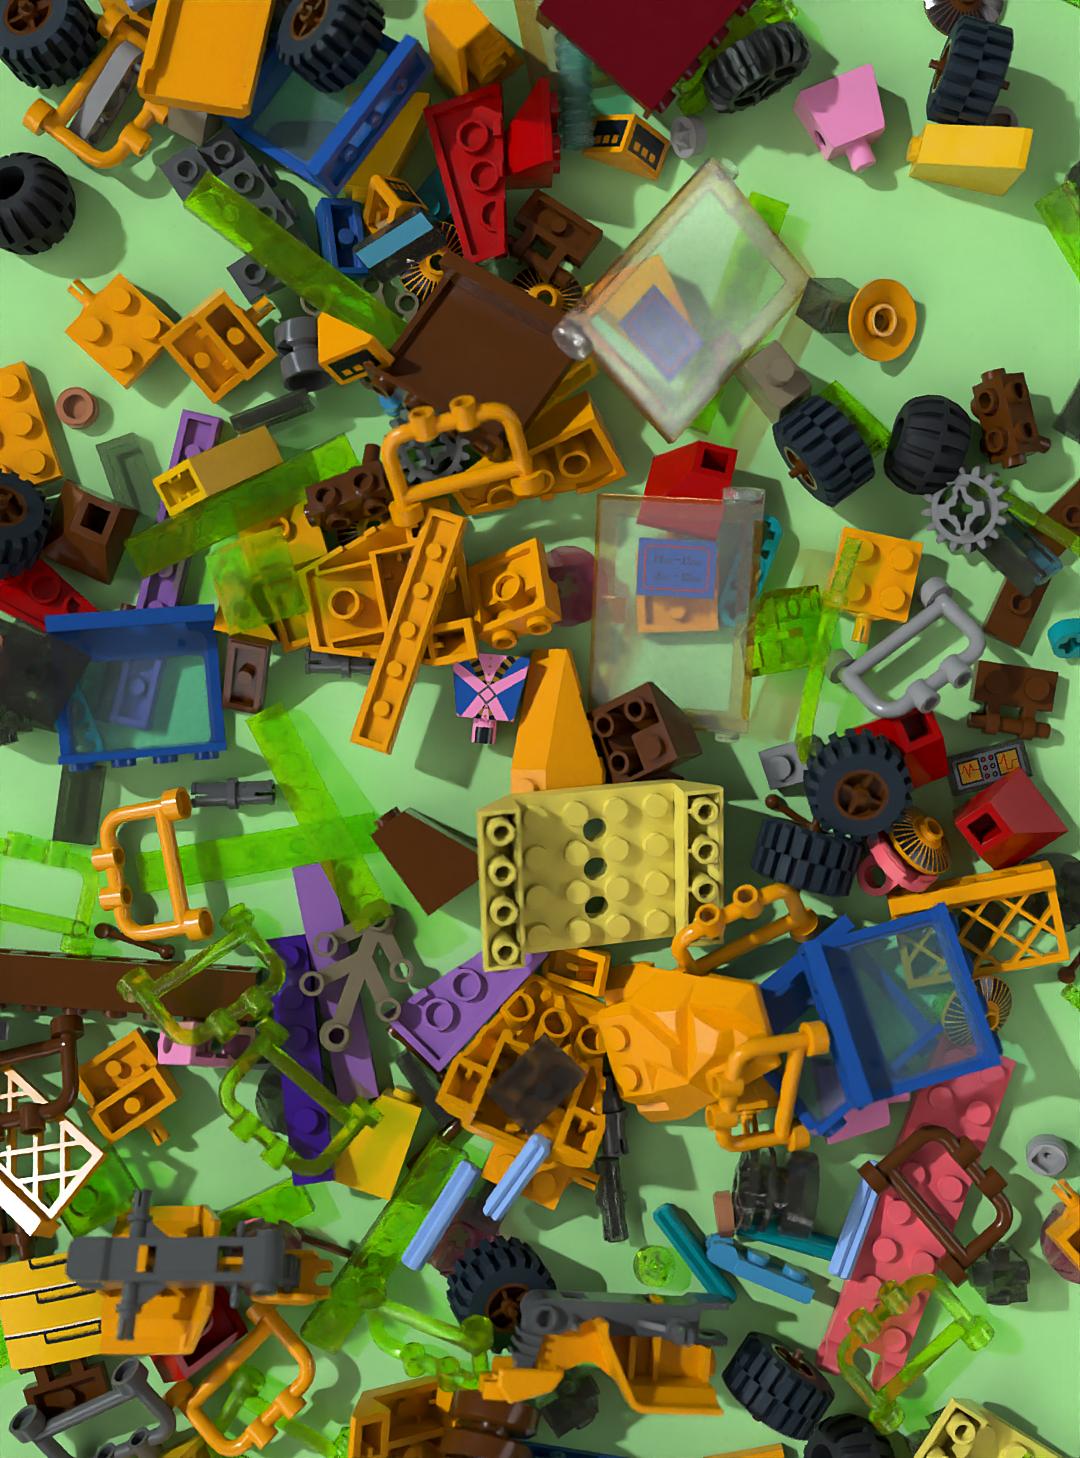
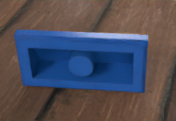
M321 197L315 207V220L324 285H336L369 278V268L356 254L366 247L361 203L352 201V198Z

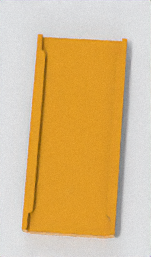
M157 0L136 86L139 96L155 105L241 119L250 115L276 0Z

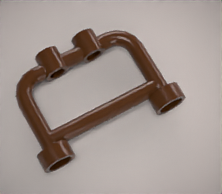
M79 1015L55 1017L50 1021V1040L0 1051V1067L61 1054L63 1085L62 1093L55 1101L45 1104L28 1103L20 1106L19 1110L6 1113L0 1112V1143L6 1140V1129L20 1126V1133L23 1135H36L45 1132V1120L54 1119L65 1114L74 1105L80 1086L76 1040L84 1036L83 1017Z
M937 1125L923 1126L914 1131L875 1166L868 1160L856 1171L878 1196L892 1186L946 1249L947 1252L935 1263L952 1283L959 1288L970 1278L965 1273V1270L1002 1239L1011 1228L1013 1209L1009 1199L1002 1191L1008 1184L992 1166L986 1170L981 1167L976 1159L982 1153L966 1135L958 1140L952 1132L944 1127ZM935 1141L940 1143L996 1209L995 1221L966 1247L898 1170L903 1163L929 1142Z

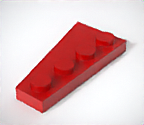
M500 82L423 109L464 258L479 267L508 257L503 86Z
M40 557L29 571L23 569L22 574L12 577L10 574H6L5 579H0V611L49 637V633L46 632V615L100 612Z

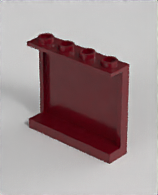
M543 0L537 8L536 20L547 30L551 26L554 27L645 110L642 117L647 120L654 111L661 115L677 96L672 91L681 78L687 83L692 79L704 63L699 59L701 54L708 46L715 51L731 31L726 26L735 13L742 18L756 0Z

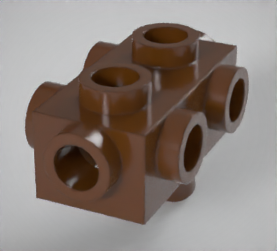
M999 368L981 374L982 383L972 387L974 398L971 401L970 408L972 414L980 420L983 437L980 439L979 446L982 454L989 458L990 465L1002 464L1003 469H1011L1027 464V456L1037 452L1046 453L1051 447V440L1038 434L1024 372L1006 373L1005 368Z
M373 443L365 445L362 466H354L347 472L304 487L308 502L304 505V513L312 528L320 525L326 532L348 529L360 519L369 516L386 515L390 512L389 504L394 500L383 463L379 460L381 453L379 445Z

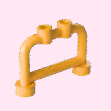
M116 4L110 5L104 11L96 28V31L109 40V42L58 108L55 109L42 98H39L29 107L22 122L23 126L36 136H41L46 132L86 163L96 168L106 169L120 165L131 152L139 158L142 157L153 141V137L147 131L155 121L162 126L167 125L169 111L167 106L155 105L145 101L142 111L133 122H129L125 126L115 146L105 152L96 150L65 127L82 106L112 54L121 43L131 41L145 52L148 39L128 25L129 14Z
M469 395L460 396L452 400L449 404L451 409L449 413L435 416L432 407L429 406L418 407L409 412L408 418L410 423L392 429L384 437L380 448L381 460L394 500L389 504V511L394 525L407 527L420 522L425 516L421 500L510 478L513 492L516 495L527 496L542 490L545 486L542 468L537 464L531 463L522 425L517 414L507 405L497 402L476 405L474 397ZM487 420H497L504 425L513 457L512 460L407 486L397 452L398 447L402 443L414 439L418 442L430 441L436 438L439 433L453 429L469 431Z
M183 787L165 790L159 800L122 806L110 811L103 819L100 827L101 847L95 848L92 851L91 860L94 869L98 872L106 871L109 887H103L99 892L100 906L104 911L114 910V916L119 929L126 937L134 941H152L187 935L190 941L196 942L211 939L214 933V920L210 910L206 907L189 908L173 823L174 821L188 819L191 815V799L187 790ZM155 817L175 920L139 925L135 923L131 916L130 906L133 902V894L129 885L125 884L122 868L125 865V853L117 842L116 831L118 826L124 822Z
M775 883L756 890L751 885H742L735 890L733 903L721 909L714 904L700 906L695 914L696 921L676 934L671 943V950L680 968L688 969V974L706 977L711 974V970L788 932L792 939L799 943L814 940L821 931V925L816 913L812 909L804 907L799 892L794 887ZM776 900H784L789 914L694 961L688 950V946L693 941L704 935L710 938L718 937L724 932L726 924L741 917L746 919L756 918L761 914L763 906Z
M822 1021L802 1023L799 1027V1032L746 1041L736 1047L729 1055L723 1072L711 1074L710 1085L712 1093L716 1099L720 1100L719 1104L706 1106L705 1118L709 1129L715 1131V1139L722 1149L730 1152H744L778 1145H785L789 1152L808 1149L810 1133L797 1117H793L804 1056L823 1055L829 1050V1035ZM788 1051L774 1129L732 1135V1128L738 1125L737 1096L742 1095L744 1092V1082L741 1075L743 1065L756 1056Z
M254 1302L245 1314L256 1327L196 1388L188 1379L178 1381L162 1397L173 1411L179 1408L208 1445L219 1455L227 1457L240 1456L254 1445L260 1450L263 1449L279 1433L274 1424L283 1415L290 1421L307 1404V1401L302 1396L314 1381L316 1372L315 1360L309 1348L275 1310L279 1304ZM273 1333L298 1362L299 1375L245 1429L240 1437L234 1440L227 1439L200 1406Z

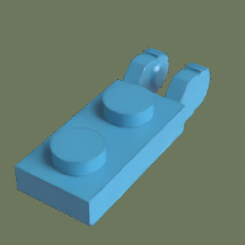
M716 1232L715 1234L711 1233L710 1236L707 1235L708 1238L705 1239L704 1246L706 1247L705 1251L710 1263L717 1264L719 1268L729 1271L736 1276L806 1305L807 1303L810 1304L815 1290L810 1278L807 1277L808 1273L790 1263H785L784 1267L769 1262L770 1257L767 1254L754 1248H748L747 1252L737 1249L731 1237L720 1238Z

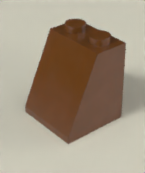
M396 806L373 822L378 830L370 835L427 916H430L479 880L478 846L409 807L401 812Z

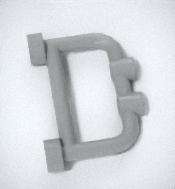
M933 577L926 581L917 593V600L925 607L923 611L856 661L845 649H837L823 660L820 669L831 683L838 684L843 682L858 700L877 717L887 719L901 717L915 707L925 714L932 711L939 704L941 696L937 691L943 686L950 683L954 688L959 689L971 681L974 671L970 666L983 655L986 647L985 633L951 599L953 594L952 587L941 577ZM943 615L968 637L969 645L959 655L951 654L940 663L936 672L925 680L918 679L911 683L905 695L894 702L881 700L860 678Z

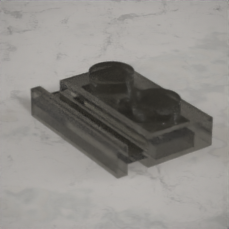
M544 1032L488 1089L486 1095L529 1137L588 1074Z

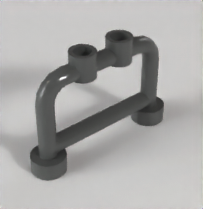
M130 1357L120 1363L112 1374L111 1383L116 1387L115 1389L49 1420H46V1416L35 1405H27L13 1417L9 1424V1431L20 1443L32 1441L48 1458H74L54 1439V1435L137 1397L157 1418L160 1425L152 1430L146 1427L139 1428L131 1435L128 1441L117 1446L114 1443H107L91 1458H131L135 1455L138 1458H157L161 1453L162 1443L169 1439L176 1429V1416L171 1407L146 1381L149 1375L148 1369L137 1357Z

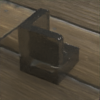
M809 278L795 315L821 334L850 333L848 326L849 310L855 295L860 289L843 278Z

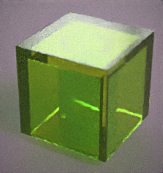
M106 1144L101 1147L109 1156L60 1216L73 1239L89 1234L128 1210L134 1202V1190L140 1189L113 1144ZM92 1154L72 1165L70 1171L81 1170ZM60 1180L51 1181L43 1188L52 1205L60 1196Z

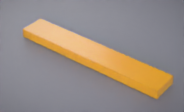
M431 506L427 507L350 742L391 755L469 522L467 518Z

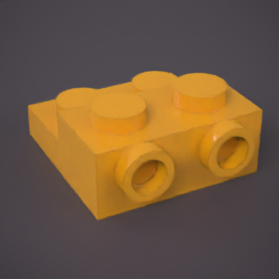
M538 538L530 539L468 567L475 634L492 648L500 650L510 649L516 645V638L528 633L532 635L546 634L552 629L551 624L562 620L558 587L549 578L545 546Z

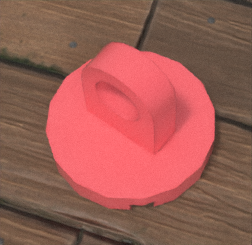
M884 830L877 833L879 839L870 841L869 836H867L871 854L862 861L857 871L858 883L867 894L874 897L883 896L895 891L899 886L913 892H923L938 879V875H928L912 867L899 854L889 834H886ZM875 865L880 866L885 873L886 880L883 886L878 885L872 877V870Z

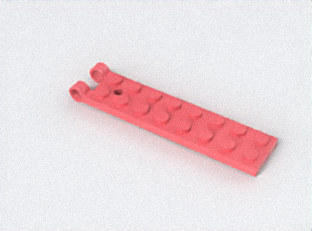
M940 1032L935 1036L939 1044L929 1052L922 1072L972 1058L977 1053L976 1047L971 1044L963 1046L954 1045ZM1001 1055L1000 1058L1003 1063L1001 1065L915 1090L894 1149L919 1128L937 1125L948 1129L958 1140L966 1135L979 1151L983 1153L1016 1061ZM933 1141L925 1144L903 1163L898 1170L953 1233L972 1180L952 1159L946 1149L940 1143ZM979 1156V1157L976 1159V1161H977L978 1163H979V1161H980L981 1156ZM892 1186L883 1192L879 1198L852 1277L844 1281L815 1359V1367L818 1370L838 1376L845 1362L846 1346L848 1343L880 1354L872 1374L871 1387L872 1390L890 1397L896 1396L901 1386L903 1366L940 1269L935 1261L946 1253V1249ZM877 1304L887 1306V1312L882 1317L873 1315V1308Z

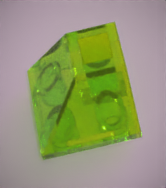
M281 526L240 538L205 556L230 636L309 612L288 542Z
M818 585L764 591L739 638L746 678L820 666L823 660L830 654L831 642L826 631L823 614L824 603L820 596Z

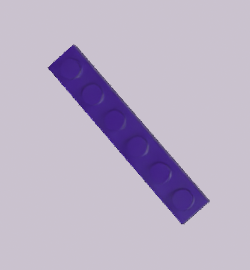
M301 934L267 939L266 949L293 1186L336 1180L315 996H307L299 988L300 977L305 972L312 971L306 935ZM313 976L307 977L304 981V987L307 991H314Z

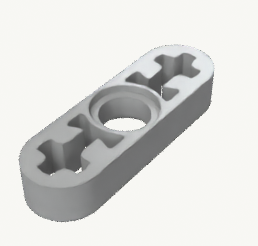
M124 41L116 48L68 128L95 149L101 143L138 82L145 52L131 41Z

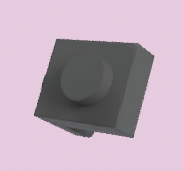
M815 734L758 752L770 791L804 781L803 770H808L806 760L809 754L817 756L814 747L819 742Z

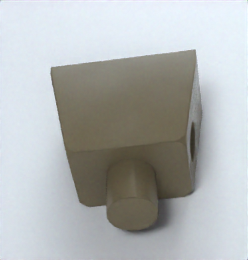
M777 340L763 344L730 370L773 425L811 396L812 385Z

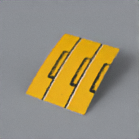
M68 1252L0 1265V1317L12 1370L49 1365L100 1353L102 1338L101 1315L104 1297L96 1290L80 1288L75 1281L67 1277L65 1268Z

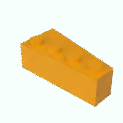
M428 0L426 3V8L423 12L430 58L435 65L432 69L433 77L451 99L497 82L502 83L525 63L473 0Z

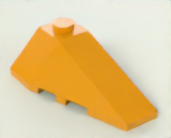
M585 390L555 405L535 420L524 434L531 463L537 464L542 468L545 486L542 490L527 496L516 495L513 492L510 478L452 492L466 515L470 516L515 507L518 501L540 497L541 502L553 500L554 494L577 490L578 495L590 493L627 476V472L600 412L588 391ZM512 453L509 455L506 461L513 459ZM491 455L490 458L483 457L466 471L504 461L494 455Z
M532 649L511 766V794L606 784L605 765L603 758L598 757L592 738V734H595L592 720H587L581 700L584 693L571 649Z

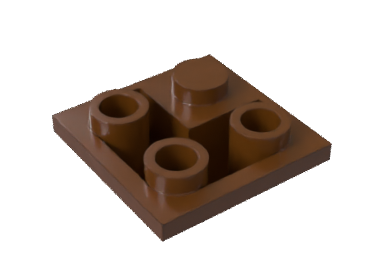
M66 479L51 517L50 528L41 555L106 585H111L140 511Z
M652 681L646 682L586 713L587 719L592 720L595 731L594 737L613 784L636 782L673 769L703 754L689 716Z

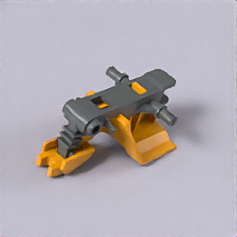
M140 1189L134 1190L133 1206H119L117 1222L112 1237L80 1236L73 1239L68 1247L65 1268L67 1277L75 1281L80 1288L96 1290L104 1297L101 1315L102 1338L100 1355L192 1354L212 1309L214 1285L232 1286L230 1300L232 1308H236L239 1305L240 1287L251 1288L250 1299L264 1304L306 1306L313 1304L316 1300L331 1298L330 1286L317 1285L316 1278L321 1273H333V1263L331 1260L319 1259V1254L316 1250H285L286 1241L282 1239V1232L273 1229L258 1230L256 1237H245L246 1223L244 1221L238 1223L237 1237H219L221 1220L209 1205L150 1206L152 1191L148 1189H143L142 1191ZM219 1250H225V1256H232L233 1251L243 1252V1257L219 1258Z
M547 1289L530 1290L521 1299V1326L515 1325L514 1328L521 1337L512 1335L511 1338L515 1346L518 1347L509 1345L508 1350L511 1356L493 1357L492 1371H481L479 1374L478 1389L482 1391L483 1399L507 1400L513 1404L553 1391L563 1378L564 1370L573 1368L580 1363L590 1362L596 1364L614 1379L623 1397L636 1412L723 1416V1409L718 1404L715 1388L709 1383V1377L714 1376L716 1369L715 1354L711 1351L710 1346H726L728 1338L719 1330L699 1328V1320L702 1309L727 1310L730 1309V1301L720 1294L687 1292L682 1296L656 1295L653 1293L631 1294Z

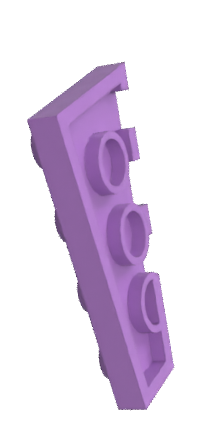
M480 951L462 965L457 966L445 974V976L400 1004V1016L395 1021L388 1023L438 1072H441L551 953L547 951L525 954L526 967L484 972L482 951ZM395 1008L391 1009L383 1016H392L395 1012Z

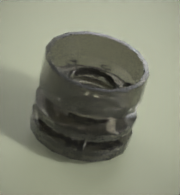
M774 1147L764 1148L761 1156L759 1149L741 1152L732 1183L731 1198L735 1228L747 1231L753 1221L756 1233H764L771 1216H774L778 1236L800 1240L808 1239L814 1225L819 1196L820 1171L816 1153L801 1150L789 1152L786 1150L780 1166H777Z

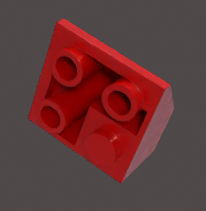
M549 78L539 79L504 132L506 190L552 188L553 174H560V134H556L558 133V94L549 93Z
M696 441L653 457L636 523L707 541H716L738 450Z
M915 707L901 717L890 719L876 717L853 727L856 734H861L863 728L870 729L875 738L881 733L888 738L890 745L893 743L896 745L909 770L910 778L913 782V790L950 774L944 737L933 711L924 714Z
M1018 766L952 811L957 828L976 853L994 870L1016 866L1068 832L1067 827L1021 766Z

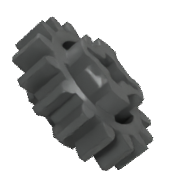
M406 409L399 411L401 418L390 420L389 425L392 429L410 423L408 418L409 412ZM441 432L430 441L418 442L414 439L402 443L398 447L397 452L407 484L413 481V485L465 472L459 462L470 459V455L462 451V446L467 445L470 441L461 438L459 435L456 438H452ZM444 461L443 467L433 474L434 470H438L439 462Z
M968 463L963 464L959 469V474L954 481L946 483L948 487L934 494H924L923 497L931 503V508L922 511V515L932 516L933 522L926 527L927 531L937 529L940 533L937 536L936 542L940 544L950 540V551L953 552L959 550L962 545H964L966 553L976 551L977 544L982 549L992 546L990 537L999 539L1004 536V532L999 525L1012 522V518L1004 514V509L1014 506V501L1003 499V494L1010 489L1009 486L998 487L995 483L998 481L1000 474L995 472L985 476L986 469L984 465L975 466L971 473ZM979 486L986 491L989 498L979 490ZM952 488L953 495L944 503L947 493ZM962 504L972 505L973 513L963 512ZM988 514H991L988 524L983 529L982 521ZM947 520L955 526L956 530L949 525Z

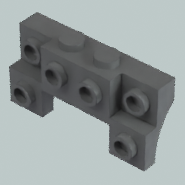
M230 127L196 149L195 145L191 144L159 165L184 204L213 189L253 251L228 266L227 270L251 306L259 301L263 295L268 296L284 287L302 282L322 269L319 261L294 224L300 218L287 198L279 201L272 190L277 186L272 174L265 164L259 167L256 166Z

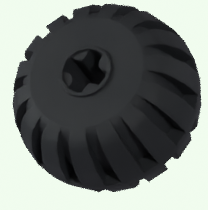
M29 152L11 153L10 156L5 155L1 157L0 248L20 255H35L51 249L54 243L58 244L64 239L63 234L69 232L76 215L75 193L67 175L60 167L47 158Z
M923 395L908 400L900 409L893 425L883 464L886 476L898 488L912 495L934 494L948 487L946 483L955 480L968 452L972 428L968 413L959 404L941 395Z
M851 1413L830 1416L818 1423L807 1439L808 1443L803 1451L804 1458H895L893 1448L885 1433L870 1420Z

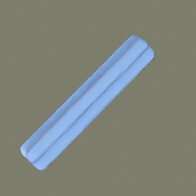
M535 1133L530 1137L486 1200V1205L483 1208L485 1216H491L494 1221H499L505 1216L548 1156L549 1150L552 1147L550 1138H544L541 1133Z
M464 1159L460 1161L403 1253L402 1262L408 1268L414 1271L423 1269L480 1177L481 1169L472 1161Z
M869 1160L874 1166L877 1163H879L874 1160ZM862 1176L828 1268L832 1275L844 1280H849L852 1277L880 1198Z

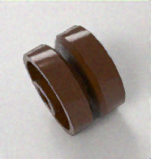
M455 1390L453 1392L448 1415L456 1423L465 1427H451L443 1432L439 1449L440 1455L446 1458H532L533 1452L528 1446L515 1439H529L537 1435L541 1416L537 1409L521 1402L511 1404L507 1400L483 1399L482 1392Z

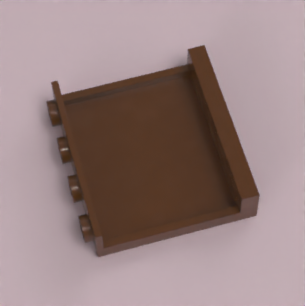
M447 250L439 261L444 276L388 351L395 358L391 366L384 369H379L367 361L363 365L371 380L369 385L383 398L389 400L393 396L403 402L402 405L408 412L418 407L429 406L432 407L435 416L451 412L450 402L457 397L465 395L473 396L476 405L494 402L507 405L517 414L525 434L587 347L588 340L584 324L458 254ZM497 420L481 422L478 427L469 431L453 429L443 432L452 438H456L459 435L470 441V446L486 458L494 455L500 460L506 461L511 454L505 427Z

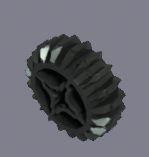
M779 22L777 24H769L764 29H757L754 33L743 36L740 41L731 44V47L719 53L717 59L709 63L708 68L702 74L701 82L705 88L704 93L709 103L711 102L718 113L733 114L737 110L743 111L749 106H755L762 100H767L771 95L780 92L783 87L791 84L794 78L801 75L802 71L809 64L811 54L804 35L795 23Z

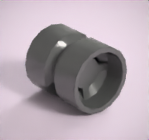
M302 316L288 319L276 326L273 333L278 356L282 358L280 368L284 388L292 392L307 393L318 391L332 384L335 379L319 364L318 319Z

